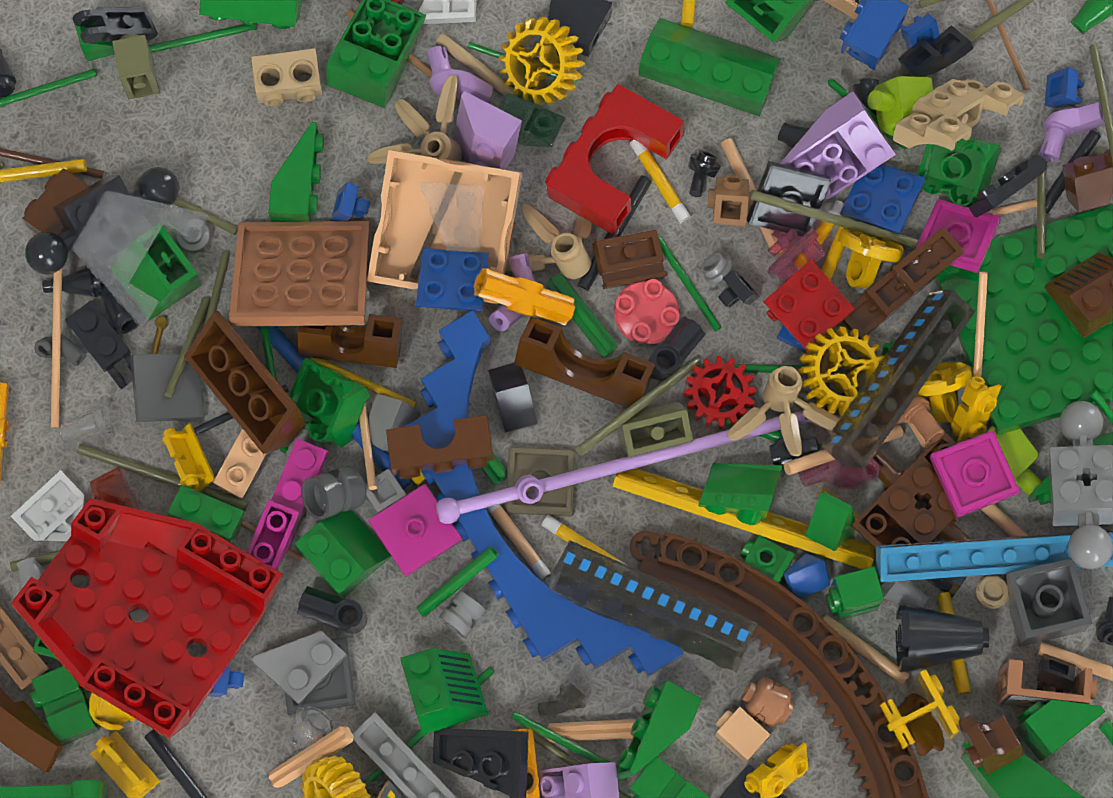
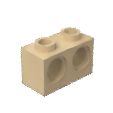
M316 48L251 57L258 103H264L266 106H278L283 104L284 100L297 99L299 102H310L315 100L316 96L323 95ZM302 73L311 75L308 81L300 82L296 80L297 76ZM275 77L279 79V82L274 86L264 84L268 78Z

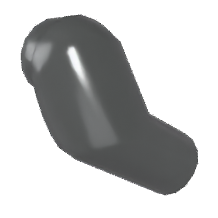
M61 335L60 357L64 356L74 366L80 365L85 359L86 353L69 338ZM52 336L44 337L36 342L34 350L39 357L52 358Z

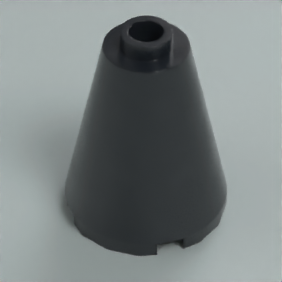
M909 604L897 605L896 619H901V624H898V630H895L897 665L900 666L899 672H910L982 655L983 648H989V628L983 627L981 620Z

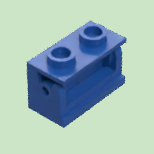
M861 0L855 10V13L859 14L854 24L848 21L839 39L843 40L841 53H844L846 48L850 47L847 53L851 57L868 65L869 68L875 71L905 20L909 5L900 0Z

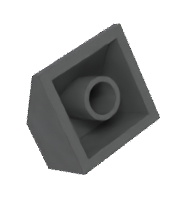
M1072 558L1006 574L1010 615L1019 647L1082 633L1092 624L1075 562Z

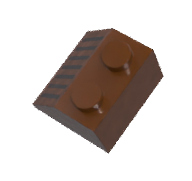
M1097 253L1045 285V290L1083 338L1113 321V258Z

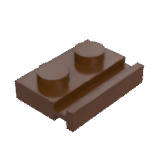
M657 230L614 237L592 243L599 275L602 276L603 290L650 279L664 278L668 275L663 266L664 258Z

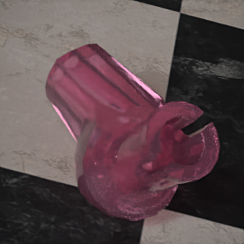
M845 456L798 472V475L805 487L826 482L842 489H854L862 481H872L874 478H877L879 466L873 459L857 462L853 458Z

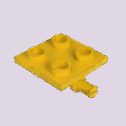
M926 669L919 673L917 680L930 704L901 717L893 699L887 701L888 706L885 702L879 705L889 722L887 725L889 731H894L902 749L908 747L904 736L909 745L915 743L906 724L933 710L949 740L956 737L959 733L957 727H959L958 721L960 718L952 705L946 707L941 698L944 689L935 674L929 676Z

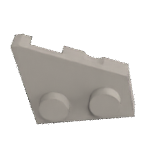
M320 631L256 655L251 660L300 706L347 655Z

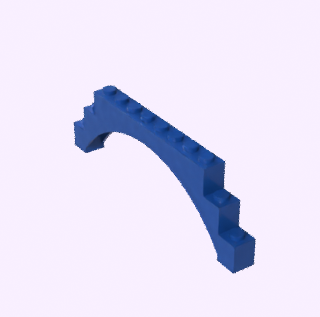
M473 310L439 330L441 340L437 344L445 358L449 359L452 357L453 360L421 378L424 388L420 390V393L429 408L434 405L436 408L407 425H420L424 443L434 449L445 448L453 441L455 436L454 419L468 418L469 399L474 375L483 350L491 345L488 333ZM467 464L454 466V471L443 474H435L433 469L421 471L427 483L430 485L435 482L441 494L436 496L438 501L443 498H453L456 501L479 496L472 469H468ZM485 508L460 514V517L457 519L458 522L453 525L461 536L462 541L465 542L469 539L476 550L471 553L473 559L489 546H493L499 553V557L485 567L493 579L488 584L498 600L504 597L510 609L505 612L515 629L520 626L523 628L527 635L523 642L533 658L539 655L541 660L544 661L578 641L580 646L575 649L584 665L587 666L591 663L594 669H597L630 649L633 654L629 655L628 658L638 674L644 671L648 678L683 656L682 650L666 624L658 629L626 624L600 616L556 593L537 578L514 555L494 527Z

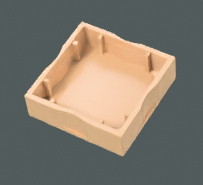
M388 150L381 193V218L374 235L367 281L408 289H418L423 248L489 253L487 269L505 275L522 172ZM485 299L483 300V302L494 303Z

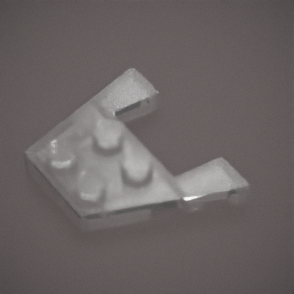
M105 191L71 249L113 294L117 302L127 310L137 325L144 327L159 301L131 285L130 280L163 225L189 241L194 242L209 215L112 191Z

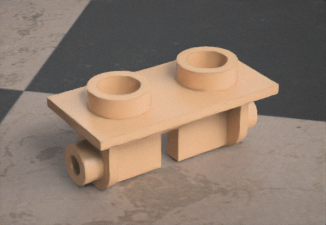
M243 429L239 432L213 481L222 492L229 495L232 493L241 499L244 497L266 455L259 450Z

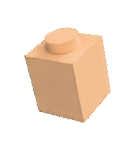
M741 707L734 713L728 709L715 724L720 728L715 736L745 764L771 735Z

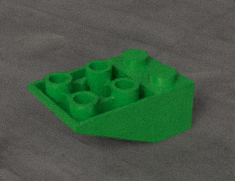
M362 0L327 62L326 85L385 108L404 71L426 14L391 0Z
M727 0L725 3L770 41L775 43L789 37L814 0Z

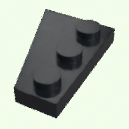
M443 728L434 731L433 763L463 777L476 780L491 790L500 791L508 795L509 798H526L529 732Z

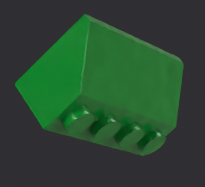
M659 18L650 33L639 62L638 75L760 117L781 59Z

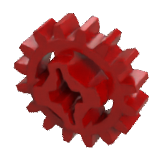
M717 356L715 364H711L706 358L703 361V369L698 366L693 367L692 373L695 378H686L685 384L691 388L684 390V397L692 398L687 403L686 408L687 410H697L694 416L696 421L705 417L706 427H710L712 422L716 421L719 429H723L725 421L729 420L733 426L737 422L736 416L743 417L747 413L745 407L753 408L755 401L749 397L756 395L757 390L755 387H748L753 382L754 377L753 375H743L746 368L744 364L735 368L734 358H730L728 363L725 364L722 363L721 356ZM713 373H720V375L713 378L706 377ZM732 377L737 380L741 389L735 388L731 380ZM725 381V391L718 402L715 403V393L719 386L721 387L722 382ZM698 393L705 396L709 404L708 408L702 404ZM727 406L734 407V409L728 412H719L720 409Z

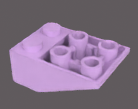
M853 91L826 109L780 164L828 175L831 182L823 200L824 203L896 154L883 131L880 130L875 120Z

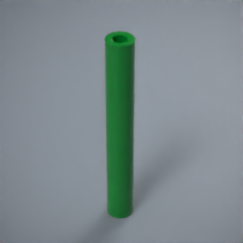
M489 546L417 606L418 612L423 617L430 614L498 558L499 553L493 546Z

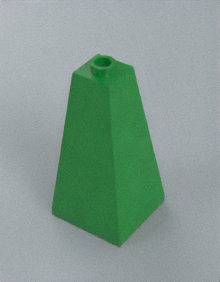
M966 740L962 744L965 750L970 747ZM966 751L961 756V759L989 798H1085L1025 754L986 775L982 766L974 767Z

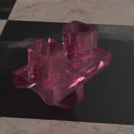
M792 228L785 235H782L777 230L771 233V237L776 243L767 251L773 257L781 250L785 252L767 270V273L773 279L777 276L785 283L799 271L793 261L800 254L808 262L812 259L815 264L825 257L826 252L817 241L819 235L813 228L793 246L790 242L798 234Z

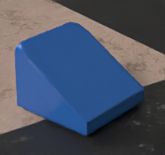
M806 553L784 573L789 591L799 599L825 589L830 585L825 562Z

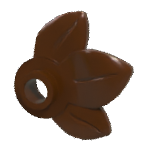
M912 693L905 697L897 709L901 717L928 705L929 702L921 695ZM931 712L906 724L915 741L914 745L919 756L927 754L933 748L939 752L944 749L942 730L937 721L931 716Z

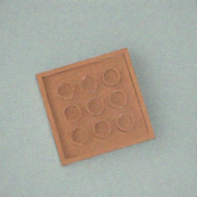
M369 221L239 222L229 311L230 325H365L370 239Z

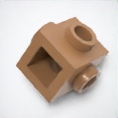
M736 175L716 177L715 189L709 188L707 208H713V224L746 226L747 211H750L753 200L750 199L749 179H742Z

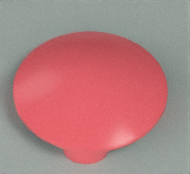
M656 279L632 283L620 292L614 305V319L620 332L629 340L645 345L656 344L663 341L679 321V306L675 296L667 287Z

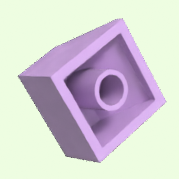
M464 91L460 99L455 135L462 148L465 163L507 169L515 155L522 120Z

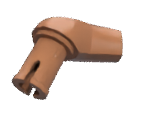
M908 396L893 400L877 412V419L881 427L913 423L925 439L927 445L940 440L945 432L930 414L929 401L922 396Z

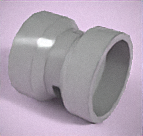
M458 591L453 598L455 607L451 606L450 609H445L438 618L459 636L466 638L471 631L473 623L471 620H480L486 610L473 598L462 591Z

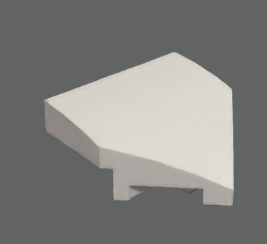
M60 470L14 512L11 517L34 541H67L71 536V523L83 508L84 494Z

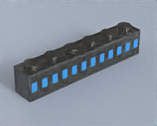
M954 290L931 291L822 443L821 446L843 467L865 468L975 313Z
M569 540L553 570L549 586L550 590L563 598L575 600L588 606L595 612H602L619 620L626 626L638 628L658 640H665L682 648L689 654H696L714 662V664L721 668L730 669L736 673L758 623L571 540Z

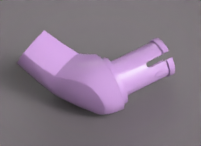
M435 46L426 52L432 71L429 83L435 93L440 95L446 79L451 75H456L458 78L457 100L461 99V95L465 91L485 102L489 101L493 86L469 72L451 69L445 47Z
M1101 103L1063 109L1050 114L1043 123L1046 133L1038 155L1043 156L1046 161L1058 162L1066 137L1085 133L1104 125Z
M527 253L507 259L513 278L517 276L539 283L534 279ZM501 304L488 320L496 330L505 331L524 315L510 311L505 308V305Z

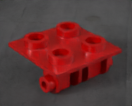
M812 259L763 301L769 308L766 312L768 317L774 322L779 319L806 351H808L806 348L808 343H817L816 335L821 334L825 336L827 329H833L855 310Z

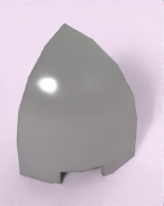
M377 394L368 418L370 440L373 445L389 452L386 430L407 426L417 420L421 412L404 401Z

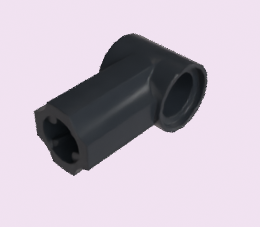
M685 316L678 322L648 359L649 362L655 364L651 378L657 381H664L677 371L679 366L706 335L699 324ZM656 358H667L670 361L671 368H661L657 364Z
M309 586L302 593L297 611L298 615L341 629L347 634H356L362 631L368 619L366 612L358 602L351 599H343ZM355 609L358 611V618L353 624H343L342 617L347 610Z

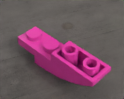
M296 438L271 500H268L247 553L278 570L306 512L302 500L301 489L303 482L307 478L321 473L329 451Z

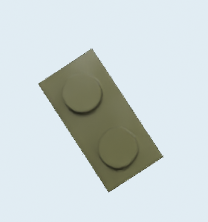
M128 34L122 36L120 40L113 41L119 78L128 100L159 94L160 90L154 58L145 35Z
M679 402L642 410L617 428L621 450L628 457L693 441L687 409Z

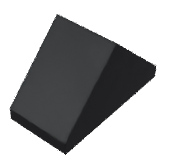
M512 363L488 370L505 433L536 425L537 420L532 398L522 367Z

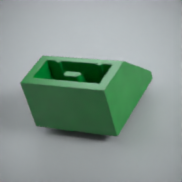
M161 222L134 239L111 267L112 273L141 311L147 322L202 286L198 273Z

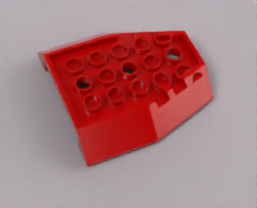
M90 498L72 521L69 539L38 580L32 576L29 578L11 602V605L80 686L170 739L189 724L263 617L283 577V573L197 523ZM77 575H84L90 579V583L86 587L77 588L71 584V580ZM135 609H142L147 612L148 618L143 622H134L128 615ZM199 643L207 651L200 657H194L188 653L187 648L191 644Z

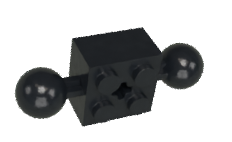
M150 168L141 175L137 189L129 193L120 175H108L59 203L53 209L66 231L59 235L52 232H41L34 235L28 241L25 248V258L28 265L38 273L53 274L63 268L68 259V252L76 248L84 264L96 266L127 248L134 239L149 230L139 210L146 206L154 209H163L176 201L180 191L177 177L166 168ZM100 214L106 216L105 226H99L98 224L102 219Z

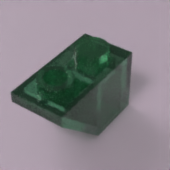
M508 92L505 93L498 108L522 120L517 143L524 146L553 147L566 120V117Z

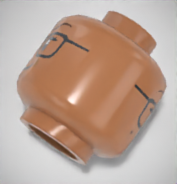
M762 677L756 684L749 682L741 696V700L745 701L744 711L755 721L768 728H773L777 724L783 725L794 707V701L791 700V691L768 677Z

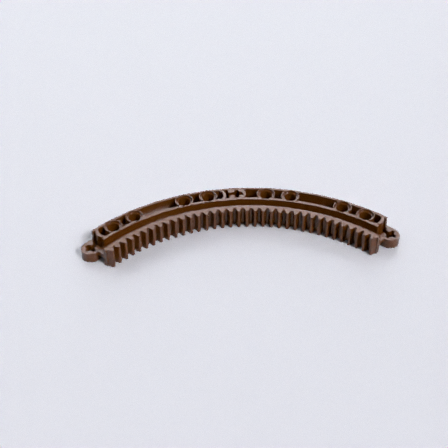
M641 531L632 537L630 553L636 561L641 563L638 577L640 593L643 594L646 586L654 589L653 597H657L661 590H663L665 595L670 596L669 600L674 594L678 595V600L683 603L687 599L690 600L691 610L699 604L702 605V615L704 616L711 610L714 611V616L717 617L716 622L722 617L727 618L726 622L738 625L737 635L741 628L749 631L747 642L752 643L756 639L760 640L759 651L769 647L771 649L768 657L770 660L778 656L781 657L778 667L781 669L789 665L791 669L788 677L792 678L797 675L801 677L797 684L798 688L809 686L805 696L807 698L817 696L818 700L814 708H826L822 719L832 718L834 722L829 727V730H840L841 732L836 738V742H846L848 744L842 753L843 755H853V758L848 762V766L859 768L853 775V778L864 781L859 786L858 792L868 793L866 798H929L919 763L906 737L904 736L908 747L902 749L896 735L893 742H884L878 736V728L889 724L883 710L879 706L884 702L888 706V700L879 684L845 640L812 608L770 577L739 559L700 542L665 532V535L649 531ZM643 539L650 540L649 545L657 548L658 542H663L658 559H654L656 551L652 550L648 551L647 555H641L640 549L635 547L636 543L641 544ZM686 552H695L700 557V563L695 566H688L682 560V555ZM727 567L732 568L736 571L738 578L733 582H726L720 577V570ZM805 617L809 620L811 629L807 632L798 631L794 627V619ZM825 646H835L840 652V659L837 661L826 659L823 655V648ZM855 671L859 673L855 679L857 684L861 688L865 686L869 688V692L866 694L867 699L863 695L858 697L855 695L854 692L858 687L853 680L848 685L845 682L853 676ZM904 764L909 767L911 777L908 781L899 780L895 776V765Z

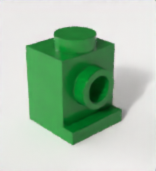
M761 535L758 536L755 542L749 539L740 554V557L745 559V564L778 583L795 556V553L790 550L788 552ZM763 552L769 553L772 556V561L769 563L762 562L760 554Z

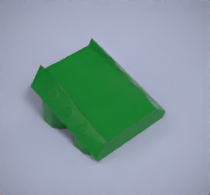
M972 137L969 140L960 139L957 141L955 149L952 151L939 145L926 144L918 172L919 176L926 178L922 189L932 195L938 193L948 195L953 203L961 206H966L971 202L976 203L979 201L976 195L990 186L998 156L1001 153L1000 145Z
M309 358L303 360L289 395L300 409L305 421L303 429L309 431L311 438L319 442H331L341 448L354 440L352 437L366 400L371 397L365 386Z
M713 463L698 506L704 507L709 512L717 515L727 512L734 513L740 522L748 525H757L762 519H766L783 466Z

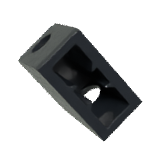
M551 0L548 20L549 22L554 19L559 20L560 28L562 26L570 27L568 37H579L577 42L573 44L574 47L582 48L581 55L589 57L611 17L612 2L606 0Z

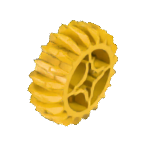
M539 17L537 20L535 18H528L525 24L523 22L516 24L515 31H510L506 34L509 42H504L500 45L506 51V55H501L498 58L501 62H505L506 67L502 68L499 72L509 76L505 85H515L513 95L523 94V101L531 102L534 100L536 105H542L545 101L548 104L556 103L557 98L560 100L565 99L568 96L567 91H573L576 88L573 80H579L582 77L576 68L582 67L585 63L582 60H577V55L581 54L583 49L575 48L573 45L579 37H568L570 27L562 26L560 28V21L557 19L550 20L549 22L547 17ZM533 36H542L541 41L536 43L535 48H525L527 42ZM548 74H558L550 86H541L542 80L546 79Z
M840 327L837 333L832 328L827 329L825 337L821 334L816 335L817 343H808L806 346L808 354H803L799 359L801 363L806 365L798 369L801 376H807V379L802 381V388L809 386L811 389L806 398L810 400L816 396L819 398L816 402L818 408H822L827 403V411L834 414L838 408L841 417L847 416L849 410L852 413L853 410H861V407L866 410L872 407L871 400L876 401L881 397L877 389H883L887 384L878 377L881 371H888L886 368L879 367V364L884 362L886 357H877L874 353L880 348L879 345L875 344L870 347L867 344L870 341V335H865L858 339V329H853L848 335L846 327ZM828 349L830 357H828L829 369L820 373V361L822 355ZM846 349L854 352L860 360L849 357ZM838 368H840L841 370H849L854 368V370L849 372L848 375L839 373L831 375L834 372H836ZM865 370V385L858 394L856 390L858 386L857 374ZM825 384L835 385L840 394H844V396L832 392ZM872 384H879L876 390H868ZM863 397H870L866 403H859Z
M335 755L326 756L312 762V765L307 766L305 772L302 773L303 782L301 783V789L304 792L302 798H370L371 796L365 789L366 784L362 783L360 779V773L355 772L353 765L350 762L346 763L343 757Z

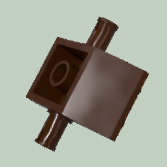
M944 432L940 440L933 443L906 471L902 470L901 472L878 451L865 464V467L886 485V491L851 526L875 549L876 546L929 543L941 538L944 541L972 540L955 524L957 522L955 514L930 459L932 453L957 443ZM917 500L924 501L927 504L926 508L916 509L915 504Z

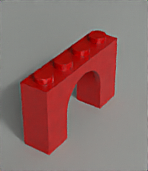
M619 84L616 85L611 93L607 92L603 96L599 104V110L594 118L590 116L585 121L581 130V136L576 143L572 141L568 145L563 155L564 160L558 168L553 167L545 181L548 198L612 235L617 232L631 212V198L629 195L602 181L593 173L590 168V162L596 151L612 141L636 140L650 151L667 160L684 136V120Z

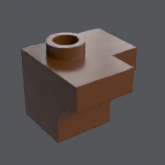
M971 715L958 721L961 733L970 746L966 749L969 759L975 768L982 766L986 775L1023 756L1021 744L1004 716L990 723L978 722Z

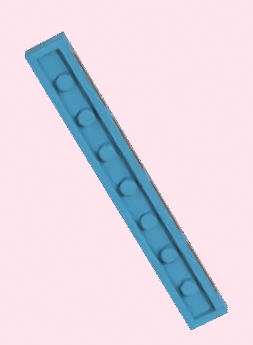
M1105 530L1113 542V530ZM1073 533L876 546V573L879 582L1010 573L1071 559L1068 543ZM1113 552L1109 561L1103 566H1113Z

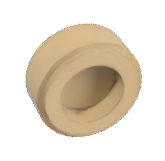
M997 575L983 577L975 588V597L978 603L990 610L1001 608L1009 599L1007 582Z

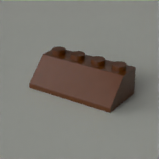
M214 311L184 355L185 359L263 454L290 446L305 425L300 409L219 311Z

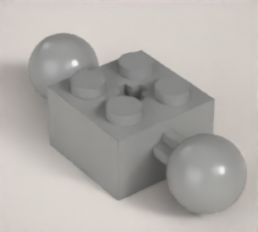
M1077 401L1069 404L1063 410L1059 421L1063 435L1073 442V446L1050 447L1049 451L1053 526H1079L1069 539V555L1078 566L1086 569H1096L1105 565L1113 552V542L1110 535L1099 526L1101 524H1113V445L1093 446V441L1100 435L1103 429V416L1100 410L1092 403Z

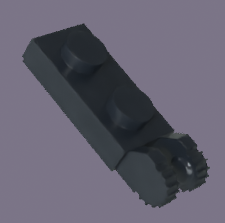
M145 6L97 7L96 9L79 11L72 17L76 26L96 24V27L87 28L81 32L80 37L86 44H93L101 40L103 42H113L120 40L122 36L128 34L145 35L147 41H150L158 35Z
M1036 154L999 178L997 181L1000 186L995 188L992 184L976 195L979 201L969 207L973 216L978 218L1040 176L1047 170L1046 159Z
M91 300L68 316L65 321L104 372L107 371L118 387L123 389L127 386L125 379L113 366L124 359L132 372L131 351Z

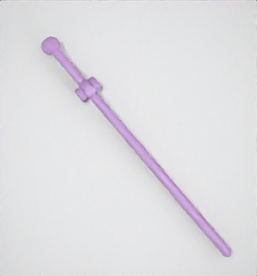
M803 410L793 413L797 416L798 425L812 422L803 416ZM779 417L765 420L757 429L740 440L781 430ZM729 430L695 438L692 442L632 457L627 456L540 480L532 475H524L516 481L513 487L456 501L453 498H443L435 505L436 513L441 523L452 524L457 521L460 514L517 499L527 504H533L541 499L543 492L736 441H731L727 437ZM532 486L531 490L526 492V490Z

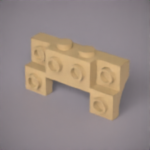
M952 79L915 102L912 114L896 123L893 141L909 149L921 144H935L952 151L955 149L957 141L960 139H970L971 127L979 123L982 110H991L1006 116L1011 106L1014 104L1021 106L1023 104L1025 94L1004 82L997 81L986 88L978 81Z

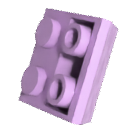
M616 762L591 763L538 770L540 798H619Z

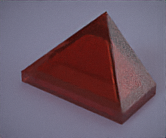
M120 467L90 481L94 499L141 510Z

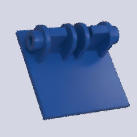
M881 164L855 181L840 215L901 234L926 178Z
M423 248L416 307L482 312L484 299L474 295L475 290L473 286L482 268L488 267L489 253Z

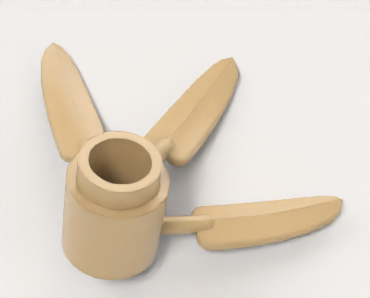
M449 76L440 93L436 111V120L441 123L440 132L429 133V123L408 102L398 99L395 102V109L402 121L416 137L425 136L421 148L412 149L411 145L407 143L384 147L371 152L368 155V162L370 164H386L388 150L422 154L461 162L462 148L460 144L446 135L447 124L452 122L458 85L457 76Z
M522 204L521 212L531 228L546 244L552 242V257L546 258L544 255L528 256L532 272L544 270L545 264L556 263L561 273L569 279L584 276L591 267V258L582 240L583 238L587 239L590 237L593 223L578 215L573 234H560L559 230L535 208L528 204ZM507 260L506 271H511Z
M782 366L775 369L769 377L763 391L765 404L760 409L757 407L751 408L731 427L727 437L731 441H737L749 435L765 422L766 415L764 413L770 408L774 411L784 412L779 416V423L785 445L791 455L800 456L802 454V444L797 416L791 413L790 410L794 403L804 408V417L825 429L845 435L851 433L853 428L849 426L847 430H841V427L846 422L825 409L818 408L815 403H806L798 398L802 388L801 376L793 367Z

